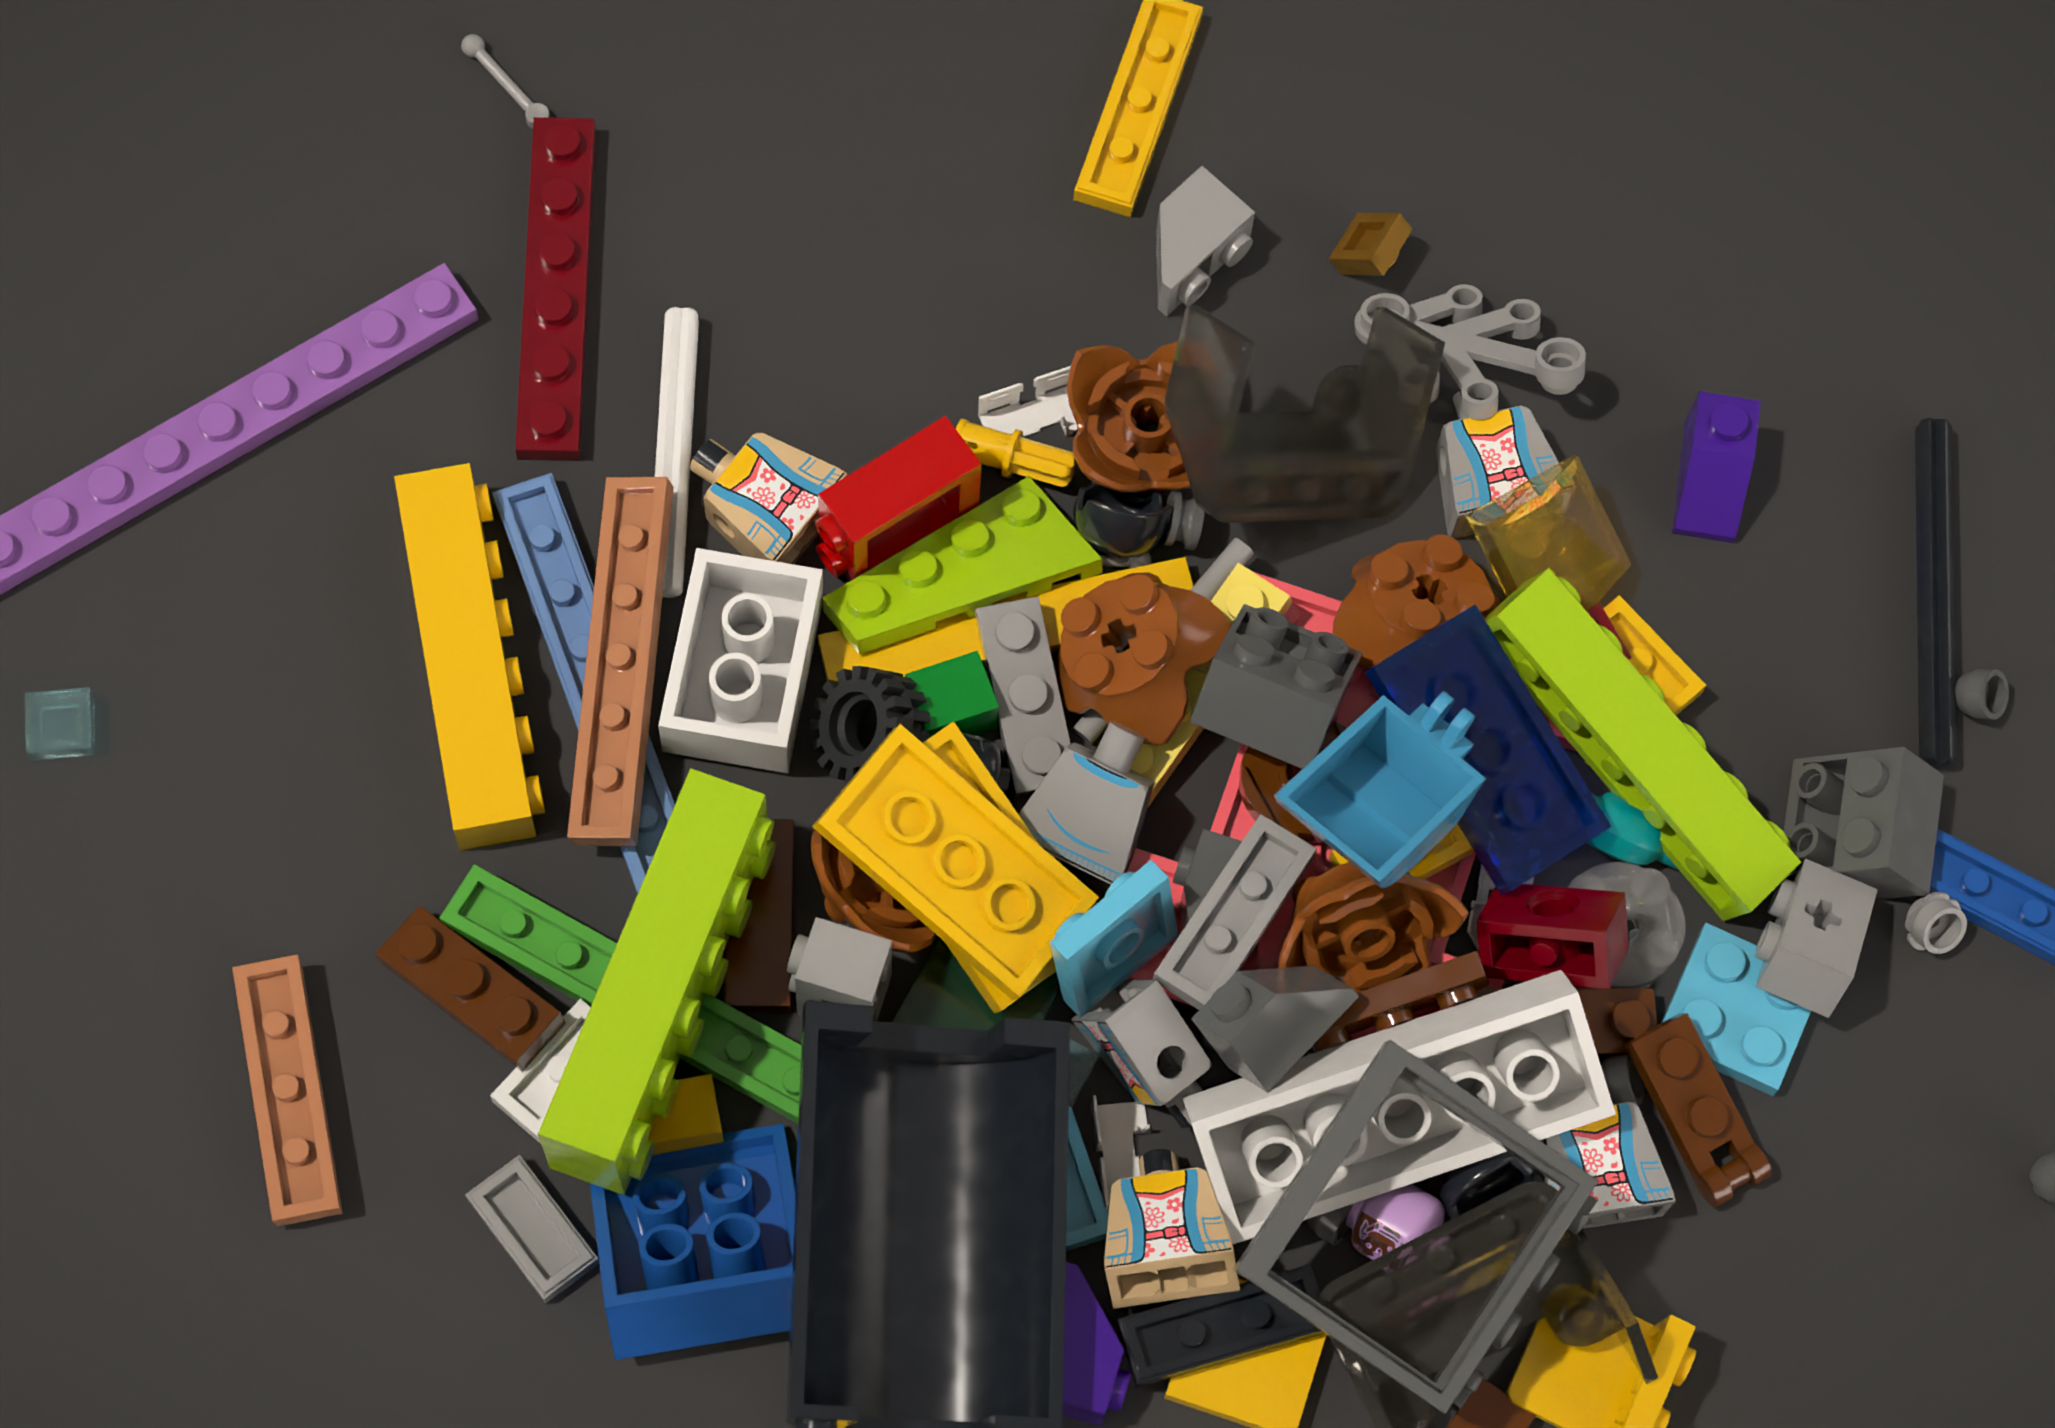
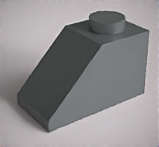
M1315 966L1237 971L1223 986L1214 992L1211 999L1192 1017V1020L1230 1070L1268 1093L1359 996L1353 988Z

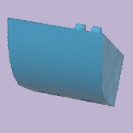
M1445 691L1434 700L1430 707L1422 703L1410 715H1407L1383 695L1274 795L1275 800L1380 888H1386L1410 871L1457 825L1486 780L1482 774L1463 760L1474 745L1464 735L1476 716L1468 709L1463 708L1451 724H1448L1444 718L1455 699Z

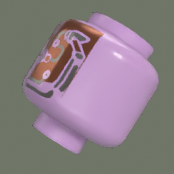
M1413 1184L1353 1203L1346 1219V1226L1352 1229L1351 1242L1353 1247L1362 1255L1399 1276L1408 1275L1417 1269L1421 1263L1431 1268L1440 1258L1450 1238V1233L1442 1228L1445 1217L1443 1204L1437 1198Z

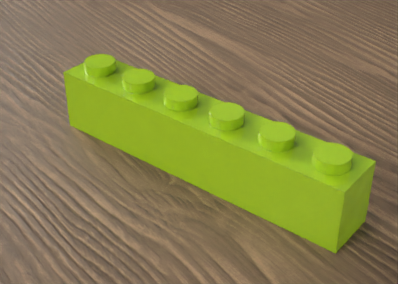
M1548 568L1522 583L1483 619L1473 631L1611 792L1643 811L1646 820L1655 828L1660 829V841L1663 852L1721 920H1729L1752 912L1801 863L1799 858L1789 848L1790 842L1786 834L1776 824L1763 818L1748 800V793L1744 785L1735 776L1721 769L1706 751V744L1702 736L1693 727L1679 720L1664 702V694L1660 687L1651 678L1637 671L1622 653V645L1618 638L1609 629L1598 625L1580 604L1581 600L1578 592L1567 580L1556 576Z

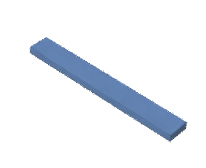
M549 473L494 491L492 495L579 732L594 585L553 475ZM649 734L637 846H620L637 894L675 806Z

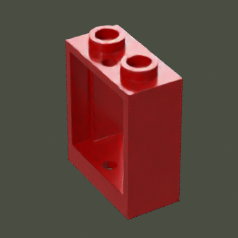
M946 415L818 494L819 519L815 521V525L820 535V544L816 546V550L824 566L833 577L837 578L843 574L846 580L850 582L979 506L982 463Z

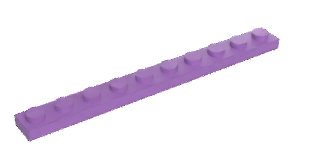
M443 263L0 515V595L478 321L475 306L446 264Z

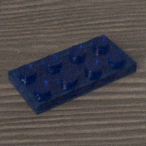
M1476 604L1365 671L1380 698L1384 695L1407 715L1414 712L1422 703L1430 707L1434 700L1445 691L1455 699L1444 718L1448 724H1451L1463 708L1468 709L1476 716L1464 735L1474 745L1463 760L1482 774L1486 780L1457 824L1501 895L1511 892L1612 827Z

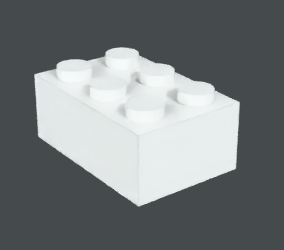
M696 548L658 725L662 752L789 773L823 604V569Z

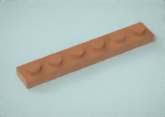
M606 477L567 838L574 846H637L674 488L668 477Z

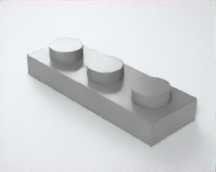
M1038 596L976 608L975 611L988 678L999 705L998 724L1007 766L1010 769V780L1014 797L1033 794L1065 748L1071 744Z
M1260 814L1155 971L1153 980H1157L1161 987L1200 1010L1211 999L1214 992L1241 969L1313 860L1317 848Z

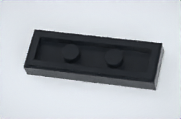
M1311 1264L1276 1273L1324 1306ZM1250 1281L1241 1283L1240 1291L1189 1298L1120 1318L1116 1323L1136 1388L1325 1334Z

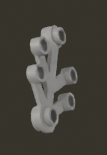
M1461 284L1452 287L1446 294L1410 305L1405 299L1395 294H1376L1363 302L1361 309L1355 316L1354 329L1358 339L1370 347L1386 350L1401 372L1402 394L1407 401L1413 404L1424 405L1438 398L1440 392L1439 371L1430 364H1424L1414 345L1434 349L1461 390L1462 413L1474 420H1485L1496 414L1498 410L1499 389L1494 382L1484 378L1473 360L1535 375L1546 391L1558 395L1572 392L1585 376L1586 352L1584 347L1575 340L1563 337L1551 338L1541 343L1537 350H1532L1488 339L1502 333L1520 340L1529 339L1537 335L1540 330L1541 309L1537 303L1529 299H1516L1510 301L1505 308L1482 314V292L1475 286ZM1445 317L1453 322V324L1444 327L1429 324Z

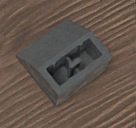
M1244 604L1213 657L1190 722L1303 769L1320 754L1363 652L1349 647L1342 638L1327 632L1315 633L1290 623L1278 611L1264 607L1254 608Z
M1905 747L1794 759L1783 832L1790 842L1789 848L1799 858L1801 863L1786 879L1793 881L1806 858L1878 889L1875 899L1928 895L1930 893L1944 775Z

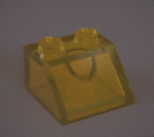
M1577 455L1570 456L1465 515L1506 597L1511 595L1528 579L1550 568L1556 576L1567 580L1576 589L1580 596V604L1585 610H1588L1597 605L1632 565Z

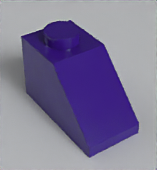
M1699 391L1684 424L1672 533L1734 543L1755 459L1761 401Z
M1066 1262L1063 1415L1102 1426L1107 1408L1120 1412L1131 1372L1119 1369L1124 1348L1079 1266Z

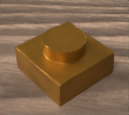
M1357 213L1328 259L1341 275L1384 276L1388 268L1397 260L1399 251L1413 228L1401 213Z

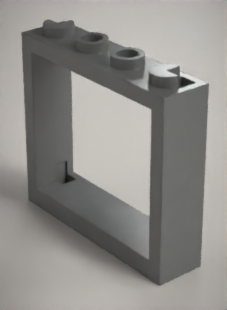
M1388 1040L1383 1043L1232 1270L1423 1401L1446 1414L1452 1403L1462 1408L1471 1392H1475L1484 1373L1476 1369L1490 1345L1501 1350L1515 1332L1522 1319V1315L1514 1311L1527 1289L1530 1287L1538 1293L1555 1271L1560 1258L1553 1254L1552 1251L1566 1230L1576 1235L1588 1221V1215L1598 1201L1590 1195L1598 1180L1392 1040ZM1398 1077L1560 1186V1189L1433 1381L1270 1270Z

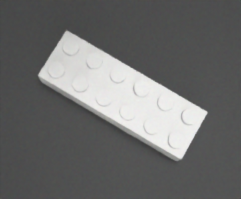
M1558 970L1304 1056L1295 1063L1268 1093L1245 1078H1240L1183 1097V1102L1232 1243L1235 1244L1253 1238L1383 1043L1388 1040H1392L1538 1140L1616 1115L1579 993L1563 971ZM1398 1077L1304 1220L1507 1152V1150Z

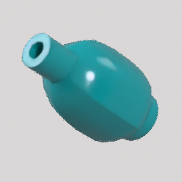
M1612 792L1605 793L1600 797L1587 793L1580 800L1573 815L1572 826L1582 831L1584 840L1590 847L1613 859L1631 865H1647L1657 860L1673 869H1678L1663 852L1660 841V829L1655 828L1646 820L1642 810L1630 805Z

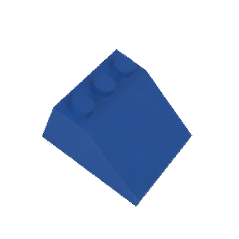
M784 1123L722 1133L724 1142L652 1155L643 1178L639 1180L632 1177L625 1195L590 1183L604 1307L615 1360L790 1331L795 1186Z

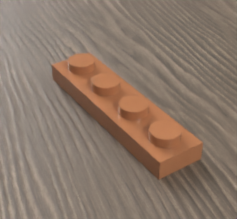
M296 954L232 967L272 1222L276 1227L343 1214L300 957Z

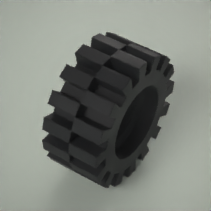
M852 666V670L842 669L836 673L838 681L828 680L822 687L829 695L828 698L816 697L813 708L821 711L820 720L810 719V730L819 731L820 733L819 738L811 741L812 749L814 752L824 753L817 761L822 769L831 770L829 775L835 779L850 782L889 733L899 724L904 726L922 743L930 737V734L920 733L921 724L931 723L930 712L918 709V707L927 702L923 692L914 691L917 683L911 678L902 677L903 674L865 666ZM874 705L877 714V727L873 740L866 748L863 739V726L867 713Z

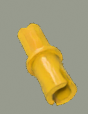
M962 418L957 424L956 430L979 461L984 465L1001 469L1003 477L1010 478L1015 473L1025 477L1030 476L1032 479L1059 487H1067L1072 480L1076 468V460L1071 451L1023 438V431L1017 429L1012 434L971 423L969 420Z

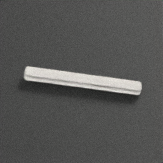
M669 308L665 313L655 477H668L674 488L662 598H676L683 592L699 328L698 313L692 308Z

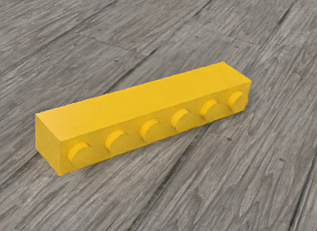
M470 463L394 476L453 831L459 849L462 851L537 837L533 815L545 813L539 776L526 777L523 755L533 754L535 751L528 715L516 717L512 696L524 694L518 657L505 658L502 638L514 636L507 598L495 600L492 580L504 578L497 540L485 542L482 522L494 520L487 483L475 485Z

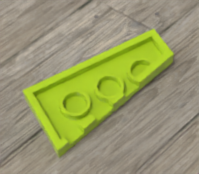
M1028 476L822 597L823 611L856 652L862 654L936 629V621L960 613H967L968 618L975 616L976 608L991 606L993 602L1025 592L1027 598L1051 591L1053 582L1079 574L1081 580L1101 574L1102 558Z

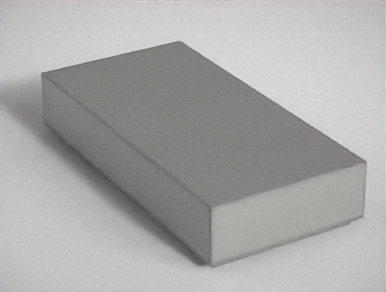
M520 1155L465 1194L468 1202L545 1304L599 1264L598 1257Z

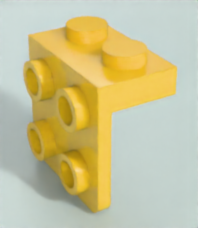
M1558 1283L1549 1291L1506 1394H1508L1510 1401L1514 1405L1535 1414V1417L1557 1428H1666L1671 1412L1663 1408V1404L1671 1385L1681 1386L1692 1367L1696 1350L1689 1347L1688 1344L1696 1326L1674 1315H1669L1656 1325H1652L1569 1283Z

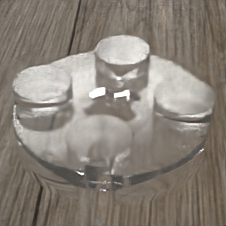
M1610 862L1589 868L1583 874H1579L1572 879L1568 888L1625 892L1627 920H1632L1635 929L1631 930L1628 934L1629 950L1610 989L1647 988L1671 968L1684 943L1686 926L1682 906L1675 893L1670 889L1669 881L1663 873L1656 869H1644L1630 863Z

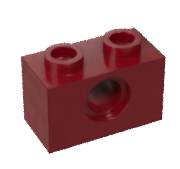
M1497 882L1476 920L1479 958L1486 978L1526 982L1562 970L1573 986L1610 989L1629 950L1625 892Z

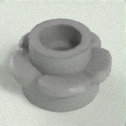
M1934 892L1915 901L1910 907L1905 921V928L1909 931L1907 935L1909 944L1917 950L1927 949L1933 954H1943L1956 947L1962 940L1967 928V919L1961 911L1958 901L1949 899V895L1944 892Z

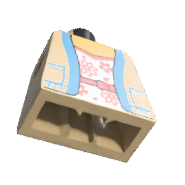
M764 433L753 434L737 455H734L714 440L709 439L699 448L690 464L691 471L712 484L704 496L705 515L709 523L743 556L788 564H795L819 534L815 525V521L819 519L818 494L847 476V473L840 468Z
M1155 1149L1144 1153L1139 1159L1140 1176L1121 1178L1111 1185L1104 1265L1113 1309L1240 1291L1238 1273L1232 1270L1236 1265L1233 1243L1207 1171L1199 1167L1179 1170L1177 1155L1167 1149Z

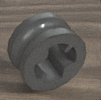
M1171 491L1166 505H1172L1173 508L1166 531L1161 538L1162 545L1172 547L1174 542L1180 541L1184 544L1185 549L1195 550L1203 527L1205 513L1204 496L1194 495L1192 499L1186 500L1182 497L1181 492Z

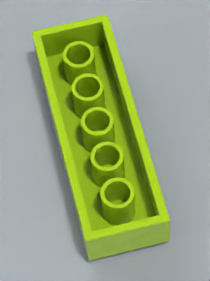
M690 768L538 1132L550 1169L625 1195L632 1177L641 1180L645 1175L655 1147V1142L648 1140L656 1116L667 1118L673 1107L680 1081L674 1079L673 1076L681 1055L692 1057L696 1050L704 1027V1020L697 1018L706 995L716 997L722 986L728 968V960L722 958L724 949L730 935L740 938L752 909V901L746 899L754 877L765 878L775 853L776 842L770 840L774 821L768 819L765 794Z

